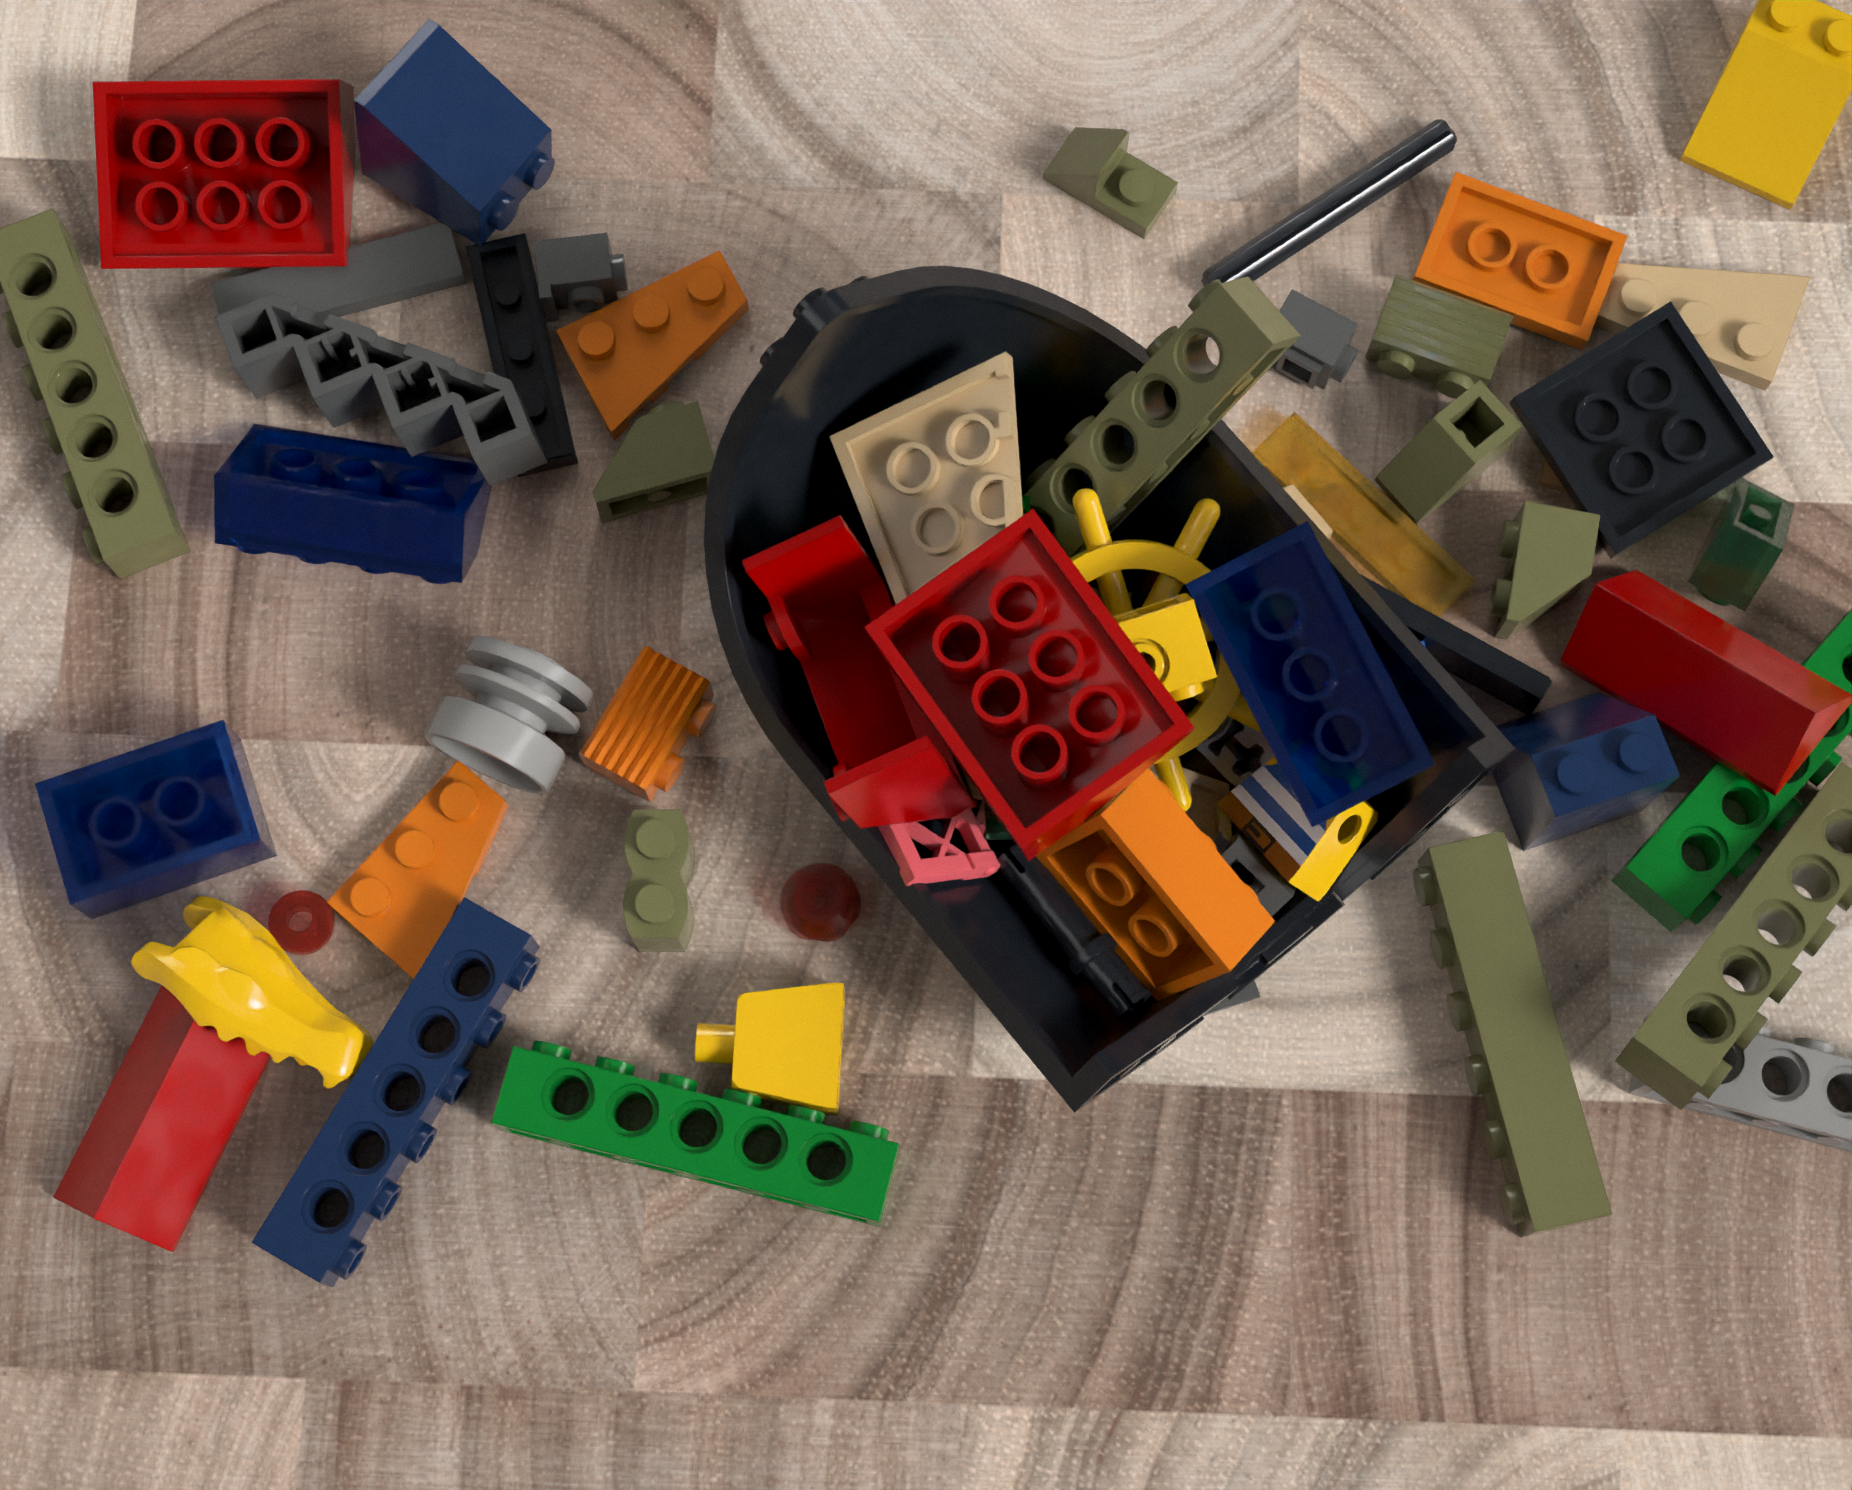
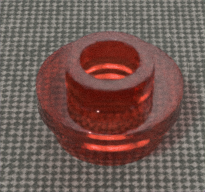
M306 890L290 892L281 897L271 909L268 919L269 932L285 952L293 955H309L323 948L331 939L335 928L334 913L330 905L326 903L327 901L319 894ZM302 911L310 913L312 915V922L307 929L294 931L289 927L290 919L294 914Z

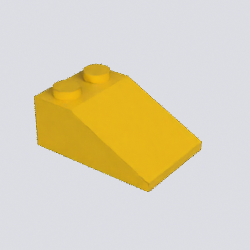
M1757 0L1748 15L1683 151L1680 161L1790 210L1852 91V16L1817 0Z

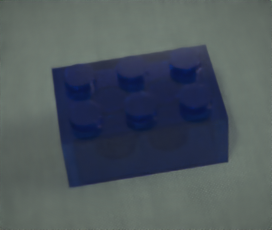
M224 720L35 783L69 903L90 919L101 917L277 856L242 740Z

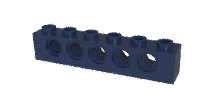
M463 898L251 1243L315 1281L330 1287H334L339 1277L347 1280L354 1273L367 1249V1245L362 1243L361 1240L375 1218L383 1221L394 1208L402 1192V1186L398 1185L397 1181L409 1161L418 1163L431 1147L437 1134V1128L431 1125L445 1103L452 1106L463 1094L472 1075V1071L466 1068L479 1046L487 1049L497 1038L506 1020V1014L502 1013L501 1010L514 989L522 992L534 977L540 964V958L535 956L539 945L532 935L469 899ZM476 966L485 967L489 970L490 978L488 985L481 993L475 996H464L459 993L458 983L466 970ZM440 1022L452 1023L455 1029V1037L450 1047L440 1053L426 1052L424 1038L427 1031L433 1025ZM403 1079H416L420 1086V1094L416 1103L407 1110H393L389 1098L394 1085ZM368 1136H381L385 1146L382 1159L372 1168L359 1169L355 1162L357 1145ZM344 1193L349 1203V1211L346 1218L335 1227H324L319 1216L322 1202L331 1194Z

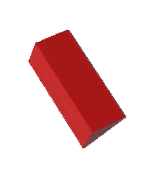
M1637 569L1595 584L1560 660L1562 667L1616 700L1655 714L1659 726L1774 796L1779 793L1852 703V695Z
M161 986L53 1198L93 1219L174 1252L271 1058L270 1054L261 1051L255 1056L250 1055L247 1052L245 1040L241 1037H236L227 1042L222 1041L213 1026H199L180 1001L164 986Z

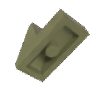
M1075 127L1044 171L1043 179L1145 239L1176 194L1178 182L1127 152L1130 135L1128 131L1124 129Z

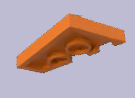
M719 250L556 330L559 342L613 441L629 427L628 421L649 401L653 403L669 388L668 382L692 359L698 360L749 310L748 300Z
M458 760L326 903L414 980L462 902L473 877L478 875L509 807L507 802Z

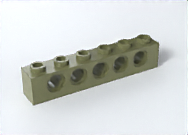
M53 208L0 228V294L5 293L11 309L2 313V318L14 345L17 348L24 346L30 364L21 367L22 373L36 401L44 399L50 417L41 420L42 427L56 455L64 453L70 472L61 475L62 481L73 506L76 509L82 507L85 509L91 526L82 529V535L91 557L96 564L105 562L122 579L191 552L70 232ZM43 282H52L44 293L38 296H30L37 285ZM64 334H72L65 346L59 349H50L52 342L57 337ZM92 387L91 393L85 400L78 403H69L71 396L78 389ZM104 440H113L111 448L107 453L97 458H89L92 448L97 443ZM123 494H133L132 502L126 509L117 513H109L110 506L117 497Z
M1249 276L1224 283L1216 279L1202 288L1188 304L1193 313L1179 328L1172 326L1161 333L1146 350V354L1150 357L1147 363L1137 373L1131 371L1125 374L1109 388L1104 396L1109 404L1098 416H1088L1066 435L1064 441L1069 447L1057 460L1051 458L1045 461L1026 479L1025 485L1029 490L1025 495L1031 496L1030 510L1034 509L1043 523L1044 515L1050 519L1053 526V536L1069 558L1086 550L1073 507L1075 493L1085 488L1083 482L1084 472L1092 480L1093 491L1099 497L1107 527L1111 534L1301 336ZM1208 337L1215 341L1219 349L1220 356L1217 366L1211 362L1206 352ZM1166 383L1175 392V410L1165 400L1164 387ZM1124 428H1126L1133 437V453L1128 450L1124 443Z
M1842 762L1839 764L1615 1060L1617 1064L1680 1110L1687 1105L1697 1092L1707 1099L1712 1096L1733 1068L1722 1058L1733 1044L1744 1051L1762 1029L1768 1019L1758 1012L1759 1008L1768 997L1779 1004L1798 980L1802 971L1792 964L1802 950L1813 957L1831 935L1836 925L1826 918L1835 905L1844 911H1847L1852 905V769ZM1828 841H1832L1839 845L1844 851V853L1834 849L1828 843ZM1793 884L1804 888L1812 898L1800 894ZM1758 929L1772 934L1778 944L1767 941ZM1723 975L1737 979L1743 986L1744 991L1732 988L1726 982ZM1687 1021L1701 1025L1708 1032L1710 1039L1697 1036L1690 1029Z

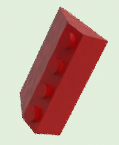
M341 79L93 82L101 269L348 267L356 150L354 86Z
M1034 509L864 627L877 651L1027 861H1030L1085 822L1195 730L1193 724Z

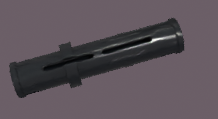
M1013 845L1009 850L1025 868V872L1013 857L1008 858L1005 853L998 858L1000 863L998 872L1004 875L1056 942L1070 957L1071 960L1068 963V967L1075 976L1080 977L1084 975L1112 1010L1113 1016L1117 1021L1130 1015L1135 1009L1120 992L1119 987L1133 1004L1137 1002L1140 1006L1150 997L1151 992L1144 988L1114 951L1117 947L1116 941L1108 933L1101 935L1068 892L1036 856L1027 861L1017 845Z

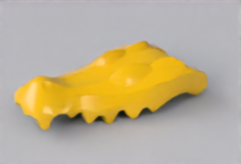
M197 896L185 907L183 918L192 931L175 947L157 942H148L132 957L131 964L135 971L141 977L159 983L169 990L199 1026H213L222 1041L227 1042L236 1037L243 1038L246 1043L247 1052L253 1056L263 1051L270 1054L275 1063H280L289 1056L294 1057L301 1066L309 1065L316 1068L322 1074L324 1079L323 1086L327 1089H331L339 1082L354 1077L374 1044L368 1030L334 1008L313 987L265 927L248 913L215 898Z

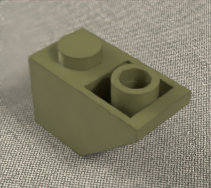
M1479 380L1435 415L1387 464L1374 481L1416 526L1506 454L1522 425L1486 385Z
M1525 501L1514 520L1505 519L1497 551L1498 556L1507 558L1504 579H1495L1488 607V615L1498 617L1495 638L1509 639L1579 592L1592 574L1600 521L1599 514Z

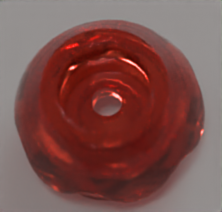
M811 863L796 870L786 881L780 895V910L788 928L797 937L804 940L832 942L843 937L858 918L861 910V897L853 878L845 870L833 864ZM818 896H823L826 899V903L824 906L818 907L814 904V899Z

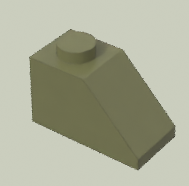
M681 401L662 403L652 408L649 415L638 417L592 491L602 523L707 494L710 474L715 459L698 401L684 404Z

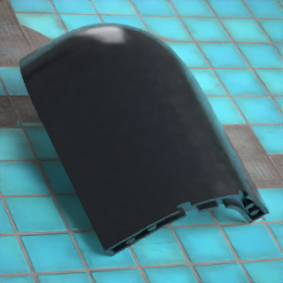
M921 266L895 271L870 279L867 276H861L848 285L829 291L824 287H820L811 291L796 305L793 311L795 321L784 337L771 344L762 354L760 364L763 367L753 379L733 411L716 452L705 505L704 551L711 608L720 642L732 674L748 707L767 738L785 762L1075 1113L1179 1040L1205 1019L1202 1015L1226 997L1229 1000L1287 955L1345 906L1343 901L1369 878L1371 880L1377 878L1516 748L1221 419L1110 534L1112 541L1127 539L1148 540L1174 547L1197 502L1210 498L1218 503L1220 507L1219 519L1197 560L1223 583L1236 605L1280 591L1292 593L1297 600L1296 611L1291 616L1245 630L1247 661L1240 693L1275 710L1283 716L1285 727L1279 735L1275 736L1282 749L1292 742L1301 740L1328 760L1352 734L1371 749L1382 762L1362 781L1356 790L1378 811L1377 823L1323 898L1318 902L1296 888L1294 896L1272 916L1275 920L1272 926L1230 972L1158 1001L1150 995L1141 1006L1137 1002L1133 1004L1119 987L1120 992L1133 1006L1135 1011L1118 1021L1113 1016L1112 1010L1084 975L1077 977L1068 967V963L1071 960L1070 957L1001 872L997 871L984 878L956 879L927 884L915 883L906 886L900 875V868L879 828L860 829L852 819L843 822L836 813L824 781L834 777L833 767L838 765V761L802 665L789 647L779 651L775 646L763 618L764 614L772 611L768 598L746 573L742 560L840 515L885 577L829 436L1006 351L1013 357L1022 495H1025L1029 490L1025 485L1028 476L1045 461L1051 458L1057 460L1069 447L1064 441L1066 435L1088 416L1094 415L1097 417L1109 404L1104 397L1109 388L1125 374L1131 371L1137 373L1150 357L1146 354V348L1088 310L1029 283L992 272L953 266ZM1166 383L1164 387L1165 400L1175 410L1176 395L1172 387ZM1124 428V443L1128 450L1133 453V437L1131 433L1126 428ZM1084 472V486L1093 490L1092 480ZM1044 515V524L1053 535L1052 523L1050 519L1046 515ZM1121 570L1127 591L1132 592L1131 604L1133 609L1137 608L1141 582L1153 570ZM1096 579L1088 582L1091 587L1099 588ZM1180 590L1178 595L1186 593V591ZM1202 602L1200 617L1209 614ZM1216 640L1207 642L1215 668L1217 645ZM1239 722L1235 732L1226 740L1217 743L1216 747L1221 752L1224 745H1234L1245 758L1244 764L1240 767L1243 773L1257 771L1262 767L1259 760L1265 751L1262 746L1248 749L1234 737L1236 733L1244 730V726ZM1196 747L1179 756L1183 768L1229 783L1230 791L1236 787ZM977 799L978 806L971 810L990 849L994 851L997 859L1003 853L1008 858L1013 857L1025 872V868L1009 850V848L1015 845L1014 841L985 800ZM943 819L919 821L918 823L940 836L945 821ZM1231 820L1233 837L1240 829ZM954 828L949 843L964 853H970L959 830ZM912 839L921 859L932 858L933 851ZM1236 863L1232 866L1233 871L1241 880H1250L1254 877L1241 863Z

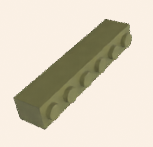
M1504 830L1428 847L1418 860L1419 868L1413 870L1414 887L1420 904L1423 907L1430 905L1436 930L1430 932L1431 949L1439 969L1447 968L1453 993L1447 995L1448 1011L1457 1032L1464 1031L1471 1056L1464 1059L1466 1077L1472 1093L1475 1096L1482 1094L1489 1120L1482 1122L1483 1139L1492 1160L1500 1159L1506 1185L1500 1186L1499 1192L1505 1217L1510 1225L1518 1224L1522 1238L1599 1220L1612 1215Z

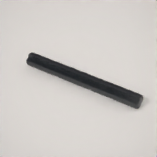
M1434 120L1206 269L1201 280L1203 286L1205 287L1216 279L1224 283L1249 276L1252 281H1255L1453 151L1457 142L1455 132L1445 120Z

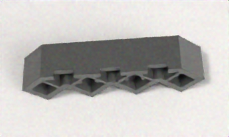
M275 293L215 316L233 368L256 399L306 379L313 400L333 428L385 408L393 430L411 457L464 436L474 461L490 486L548 463L528 411L510 379L487 372L486 375L460 366L456 364L454 359L411 343L403 345L378 336L373 329L332 314H328L326 317L299 307L296 301Z

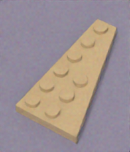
M1006 351L829 436L896 604L1023 516L1013 357ZM963 771L973 798L982 800V796Z

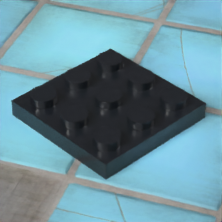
M1671 301L1515 396L1509 403L1578 510L1600 515L1597 539L1610 559L1774 458Z

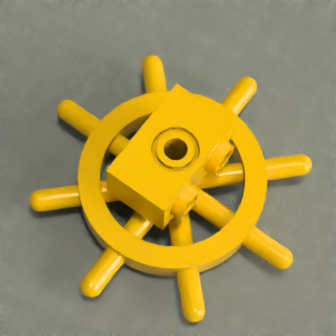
M1083 488L1075 493L1073 507L1086 550L1071 557V561L1087 582L1096 579L1105 607L1173 699L1180 701L1192 697L1199 701L1186 714L1195 730L1154 763L1158 780L1169 787L1176 802L1186 812L1191 806L1192 798L1179 756L1205 741L1217 730L1227 716L1269 737H1275L1283 731L1285 721L1280 713L1240 693L1247 661L1245 630L1291 616L1296 611L1297 600L1292 593L1280 591L1236 605L1223 583L1197 560L1220 516V507L1215 500L1205 498L1197 502L1174 547L1148 540L1127 539L1112 541L1098 495L1092 489ZM1146 569L1160 572L1142 607L1133 609L1121 570ZM1184 584L1199 597L1209 613L1208 615L1199 617L1194 599L1187 593L1178 595ZM1216 640L1217 645L1215 668L1207 642Z

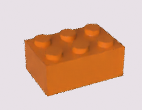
M1149 768L1085 822L1036 856L1068 892L1101 935L1108 933L1117 943L1115 952L1145 988L1151 992L1156 1001L1230 972L1275 922L1259 902L1254 890L1242 882L1219 854L1212 839L1200 831L1176 802L1169 787L1158 780Z

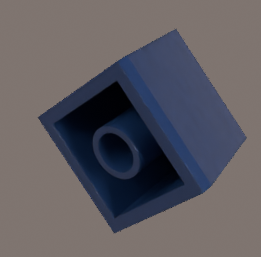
M430 19L354 99L362 174L480 247L496 229L503 231L509 226L517 213L520 201L532 188L534 190L540 189L547 182L553 171L555 160L552 158V130L439 24Z
M1598 692L1496 725L1499 731L1516 748L1492 770V773L1523 851L1642 812L1680 776L1655 714Z

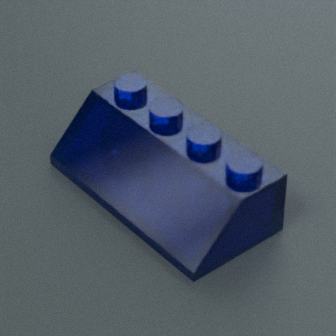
M253 424L214 475L215 543L234 546L248 554L271 552L296 556L301 561L310 564L333 562L358 566L361 570L371 574L395 572L420 576L424 581L433 584L462 583L478 555L492 486L488 484L473 458L425 451L411 457L405 447Z
M1308 521L1185 584L1311 827L1435 765Z

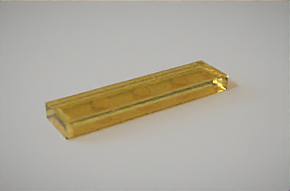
M1294 412L1252 452L1282 487L1293 484L1333 530L1331 537L1392 592L1441 617L1476 581L1297 413Z

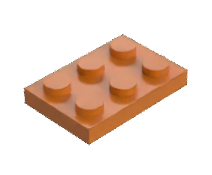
M1455 171L1412 280L1513 315L1511 324L1583 350L1591 335L1628 235Z

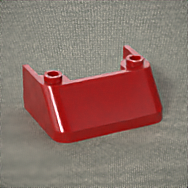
M839 515L742 560L746 573L768 598L772 611L764 614L763 618L775 646L779 651L789 647L802 665L838 761V765L833 767L834 777L824 781V784L839 818L843 822L852 819L860 829L950 818L977 807L978 801L973 798L960 765L877 651L864 628L895 606L896 603L887 580L842 517Z

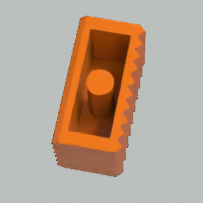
M644 646L579 752L584 766L648 802L654 799L658 789L668 792L676 782L684 766L685 759L679 755L682 748L686 745L688 738L691 735L700 738L715 715L717 705L712 703L714 693L711 682L694 671L688 670L683 665L677 664L672 659L666 658L661 653L655 652L650 647Z

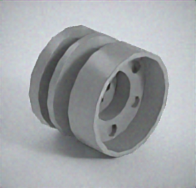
M477 635L471 638L464 652L468 660L475 666L462 664L457 667L453 675L457 683L475 697L474 701L453 696L443 697L424 737L440 752L455 761L459 760L466 767L484 776L529 793L547 794L566 755L563 749L544 733L548 731L566 735L576 734L581 724L579 719L570 711L580 713L587 711L594 698L592 689L578 677L565 670L560 664L539 652L492 637Z

